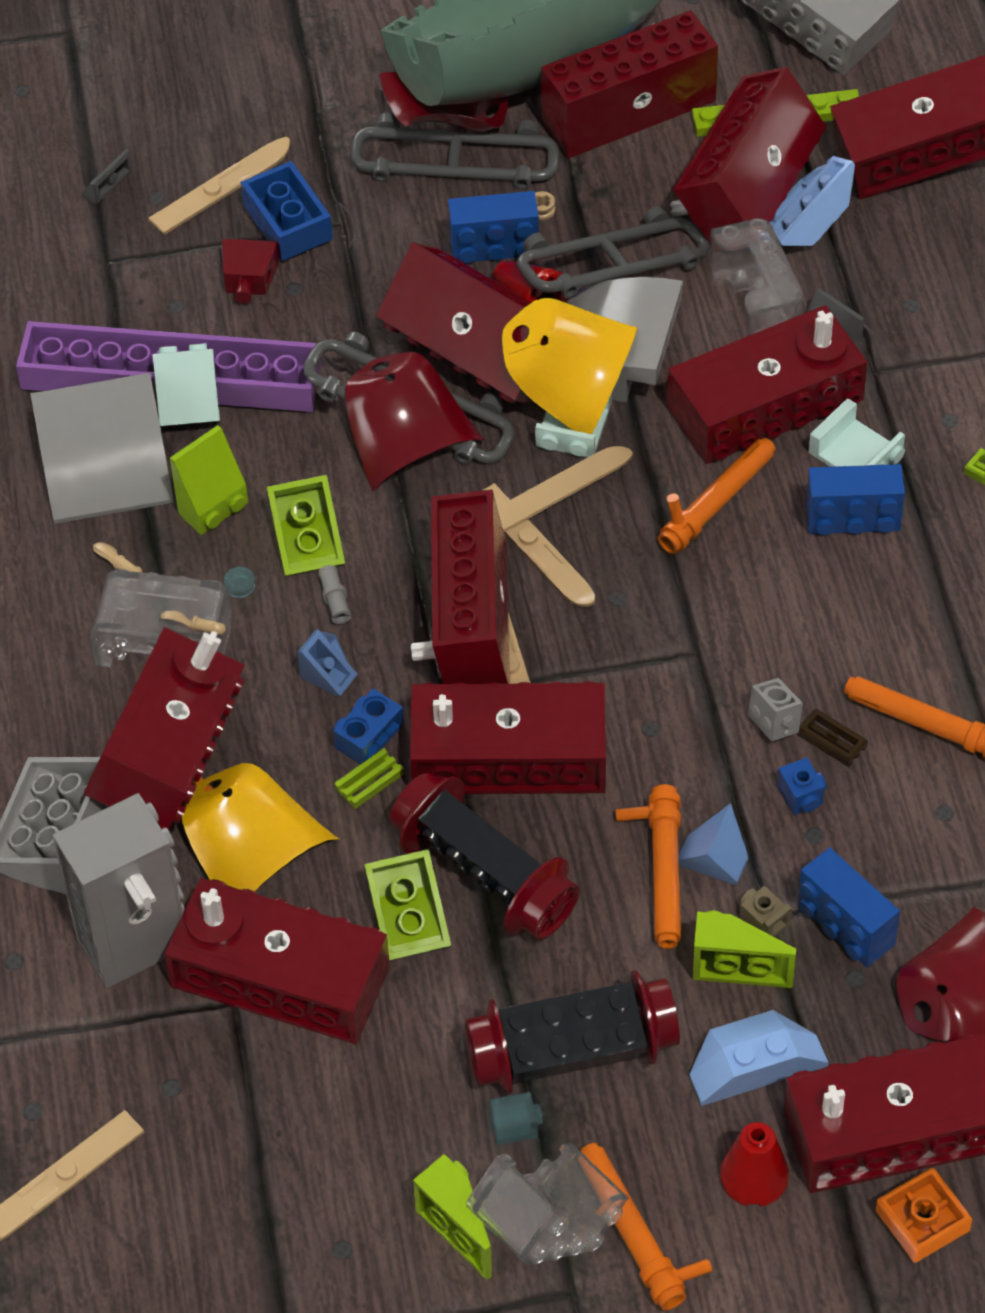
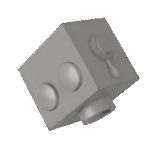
M775 678L752 686L748 716L771 741H775L799 733L803 703L779 678Z

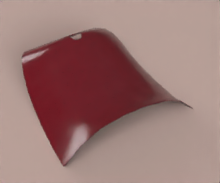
M397 72L379 74L388 105L397 120L405 126L433 121L456 125L472 132H485L499 128L504 124L508 108L507 97L466 104L427 106L415 98L401 81ZM498 104L499 110L497 113L487 118L485 115L488 109Z
M406 352L376 358L367 363L347 381L345 401L348 418L372 492L385 479L402 467L436 450L459 442L485 440L463 412L434 367L421 354ZM379 363H389V366L381 371L371 370L373 366ZM391 374L395 375L393 381L389 382L385 380L386 376Z
M973 907L966 916L932 945L908 961L898 974L897 991L902 1015L907 1027L914 1033L941 1041H955L969 1034L975 1036L985 1034V913L976 907ZM937 986H946V994L940 993ZM919 1001H925L931 1007V1017L927 1022H920L914 1016V1006Z

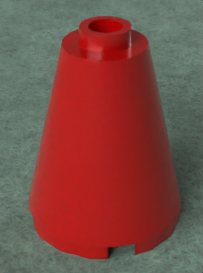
M761 1122L750 1123L743 1128L725 1155L720 1167L723 1189L731 1199L741 1205L760 1204V1207L768 1206L782 1196L787 1189L789 1181V1167L775 1133L771 1127Z

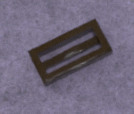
M817 708L799 726V733H797V736L848 768L853 764V759H857L860 756V751H864L868 745L867 739ZM814 721H817L818 723H820L821 725L825 726V727L828 728L829 730L827 731V730L823 729V728L820 727L819 725L815 724ZM838 735L844 738L845 740L849 741L850 743L854 744L855 746L852 747L848 743L839 739Z

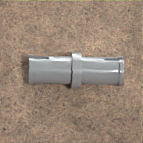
M333 565L324 566L319 570L318 574L323 586V600L329 606L332 621L335 624H344L351 619V612L346 601V588L341 585L337 568Z

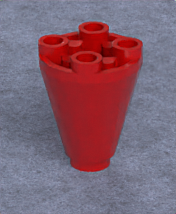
M502 261L494 269L493 278L496 282L530 302L551 298L566 303L570 299L565 298L560 291L545 293L534 289L520 273L517 262ZM530 265L537 276L545 281H554L563 274L551 268Z

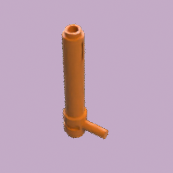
M767 438L756 440L685 510L681 509L679 496L675 493L669 494L667 496V503L671 520L660 530V535L658 536L660 546L670 554L683 551L689 545L690 540H694L701 533L702 527L774 457L776 448L772 441Z
M860 676L848 679L844 689V694L848 695V699L964 746L966 751L974 754L977 752L982 753L983 758H985L984 723L976 720L970 722Z
M667 784L652 788L651 794L648 797V806L616 809L617 822L649 819V827L652 829L654 939L660 948L672 949L678 945L681 939L678 829L681 826V813L679 811L681 798L677 793V789Z
M590 1143L584 1146L579 1152V1161L638 1265L641 1280L645 1287L651 1289L649 1293L655 1305H660L664 1311L676 1308L687 1297L684 1292L686 1287L683 1282L712 1272L710 1261L704 1259L675 1269L670 1258L664 1257L604 1148L598 1146L597 1143Z

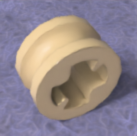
M536 192V203L540 206H537L539 220L551 218L555 213L554 196L548 192Z

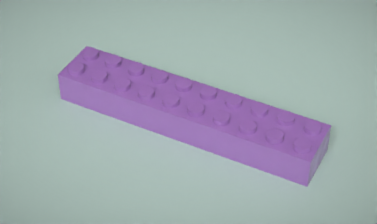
M27 321L16 365L20 388L36 391H48L150 373L154 397L157 400L153 354H159L160 347L177 346V352L189 351V345L207 343V349H214L218 405L313 412L318 389L317 386L308 381L304 374L305 360L312 348L317 344L308 342ZM321 359L315 368L319 375L322 367Z

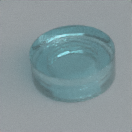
M241 566L228 570L224 576L225 590L229 595L236 598L250 595L255 589L253 572Z

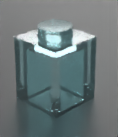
M531 1092L490 1099L491 1119L497 1145L538 1138L537 1125L543 1124L540 1104H533Z

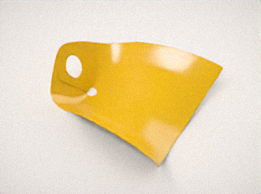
M551 298L535 300L514 316L503 329L502 346L505 365L515 383L537 405L573 431L592 434L618 381L635 338L637 327L614 321L560 300ZM520 325L527 326L529 328L527 339L520 343L515 342L512 338L513 331ZM543 336H547L548 344L540 345Z
M241 763L207 777L197 785L189 804H183L187 806L182 816L185 832L210 880H220L228 886L241 890L250 889L255 892L260 885L279 869L311 847L328 840L340 839L306 812L265 771L250 763ZM222 780L221 784L215 789L204 791V787L210 782ZM231 788L232 795L224 797L222 793Z

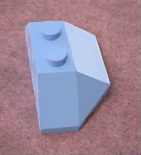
M832 156L827 160V164L815 168L801 178L781 203L774 219L764 232L763 240L782 246H813L849 206L855 169L854 162Z
M771 1010L710 1029L689 1074V1078L701 1106L786 1080L787 1077L792 1076L798 1071L807 1070L811 1072L827 1067L829 1062L816 1034Z

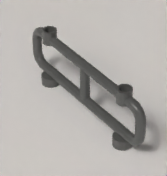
M393 113L380 114L377 120V127H366L359 130L354 135L350 152V159L354 167L363 172L373 173V178L379 182L387 181L390 174L514 180V186L518 189H528L531 186V181L538 182L550 179L558 169L560 155L557 143L549 137L539 135L540 127L532 120L519 122L517 134L399 128L400 121L397 120ZM368 138L451 142L448 165L390 162L386 158L366 161L361 157L363 142ZM462 143L544 147L548 150L547 167L542 170H532L526 165H520L516 169L459 166Z
M655 206L646 212L643 219L645 224L563 243L549 245L541 233H534L524 241L523 249L525 252L521 253L518 257L517 267L522 276L534 289L545 293L560 291L565 298H571L577 294L580 286L679 263L686 270H691L699 264L700 258L707 255L710 250V243L699 227L692 221L680 217L669 218V215L661 206ZM673 229H682L689 233L699 247L691 249L690 246L686 245L675 253L628 263L613 243ZM601 246L616 266L575 276L564 273L554 281H545L537 276L529 262Z
M350 332L344 342L334 339H325L318 342L305 360L303 369L308 381L320 388L318 391L319 396L325 401L332 402L336 396L345 399V386L336 377H324L316 372V365L322 355L327 351H334L364 366L376 359V357L365 353L369 346V341L364 335L358 332ZM379 363L373 366L372 369L381 371L387 368L389 363ZM391 374V375H388V377L394 379V378H395V375H394V374ZM450 392L464 412L497 426L502 431V437L493 451L487 452L478 448L477 444L472 440L447 446L456 451L455 459L466 465L470 464L472 459L483 463H495L501 460L507 453L514 438L512 424L500 415L504 408L502 400L493 394H485L482 396L479 404H475Z

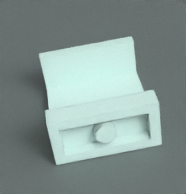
M207 343L189 345V351L177 352V346L160 347L159 354H153L160 426L220 421L214 349H207Z
M612 393L592 434L573 431L546 412L542 424L537 423L535 427L536 447L570 453L575 456L589 457L595 454L612 404Z
M848 398L810 434L808 453L830 467L892 465L893 463L897 464L905 453L903 448L905 434L899 432L891 441L882 437L856 420L857 404Z

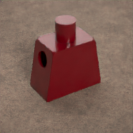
M222 239L223 273L226 292L234 293V299L242 304L249 303L252 295L266 294L279 264L277 241Z

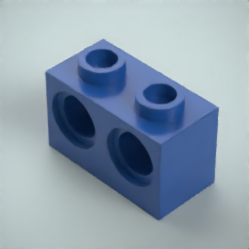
M372 688L365 697L362 696L356 701L353 710L345 718L342 717L335 724L333 729L335 749L357 763L362 764L379 752L404 725L403 707Z

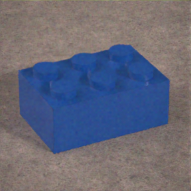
M292 161L240 182L243 206L268 241H277L278 255L281 261L333 240L330 214Z
M535 191L448 199L452 256L464 263L518 258L521 253L525 252L523 249L524 241L530 235L539 233V216Z
M901 464L809 467L806 495L808 533L827 535L830 533L857 534L861 532L887 533L900 531L905 497Z
M829 847L801 869L798 906L801 912L806 917L813 918L818 922L824 933L829 938L836 939L844 946L847 954L853 960H859L868 968L895 946L900 910L833 849Z

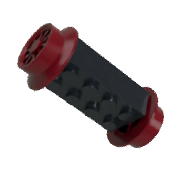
M424 773L411 781L395 801L390 813L391 825L401 832L400 847L405 853L410 854L422 851L430 845L441 856L444 857L448 854L455 860L453 864L465 875H469L472 872L478 878L477 883L490 894L496 891L503 898L501 901L508 907L504 919V929L510 935H518L528 931L538 940H542L552 935L562 926L572 913L580 894L579 887L567 878L569 872L567 860L562 857H555L544 864H540L462 803L465 786L460 778L448 777L441 781L432 773Z
M637 970L631 971V982L500 1008L499 1011L495 1001L491 999L488 1002L485 1015L465 1019L468 1048L478 1086L499 1082L508 1094H512L514 1083L645 1057V1054L651 1065L656 1064L659 1049L680 1044L678 1017L666 978L645 982Z

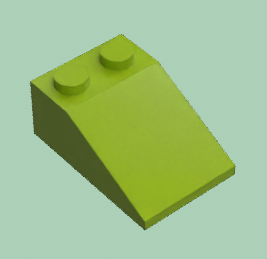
M218 425L170 457L178 514L200 535L216 528L224 519L233 513L239 512L248 503L246 483L223 430Z
M327 475L268 486L267 491L285 577L320 570L327 565H345Z
M429 849L364 864L378 927L388 937L389 960L451 946Z
M715 910L707 912L697 911L693 980L793 988L796 948L732 914H723Z
M443 1154L413 1180L416 1212L488 1280L492 1277L491 1245L468 1178L469 1174L459 1161L455 1160L452 1162Z

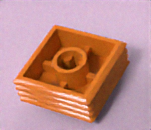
M935 1168L924 1171L877 1199V1214L913 1262L922 1260L971 1230L972 1217ZM918 1212H921L922 1215L930 1214V1218L920 1217Z

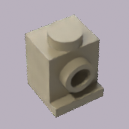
M763 886L758 891L752 888L741 898L740 919L773 937H776L791 925L792 907L789 904L785 905L766 886Z

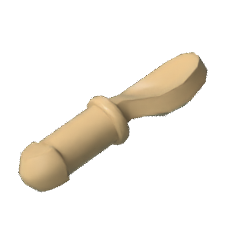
M98 542L93 545V551L110 561L115 569L121 570L133 580H139L142 577V569L126 560L123 555L118 556L117 550L113 546L104 542Z
M164 611L160 616V619L179 621L191 627L192 631L197 630L207 633L214 631L222 635L226 630L223 623L198 618V616H194L190 620L178 611Z

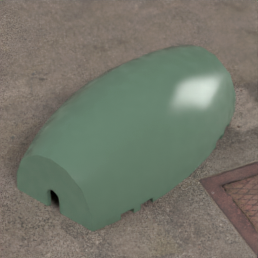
M434 0L435 5L425 10L424 5L416 7L414 9L416 16L410 20H407L406 16H401L380 31L387 53L399 78L416 99L427 106L466 104L502 98L541 86L542 66L631 33L663 0Z

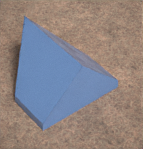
M319 629L315 630L297 652L300 678L337 697L343 694L358 675L350 666L336 634L323 632Z
M731 803L687 835L679 853V866L737 886L747 864L748 853Z

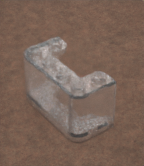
M758 218L711 229L709 276L714 286L720 285V282L726 283L731 287L732 293L747 290L748 294L745 298V308L748 312L747 336L801 315L803 300L801 286L772 225L768 221Z
M125 569L110 571L105 580L90 635L95 665L111 667L115 656H118L120 660L125 659L126 651L151 654L164 627L191 640L200 642L204 632L192 631L191 627L179 621L160 619L161 613L164 611H178L190 620L194 616H198V618L223 623L226 630L222 635L217 634L216 638L221 639L217 651L224 655L233 620L228 589L217 580L190 579L185 576L173 577L152 572H131Z
M572 1143L562 1144L559 1149L562 1153L556 1161L551 1162L549 1159H544L535 1173L524 1175L515 1168L516 1162L508 1154L497 1155L467 1200V1208L525 1265L539 1264L540 1262L557 1260L567 1256H576L587 1251L594 1252L604 1242L605 1237L603 1235L608 1227L616 1223L623 1214L622 1207L628 1200V1197Z

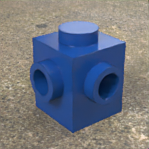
M808 757L778 768L777 787L793 815L801 812H811L823 804L824 790L827 789L826 782L821 772L816 773Z

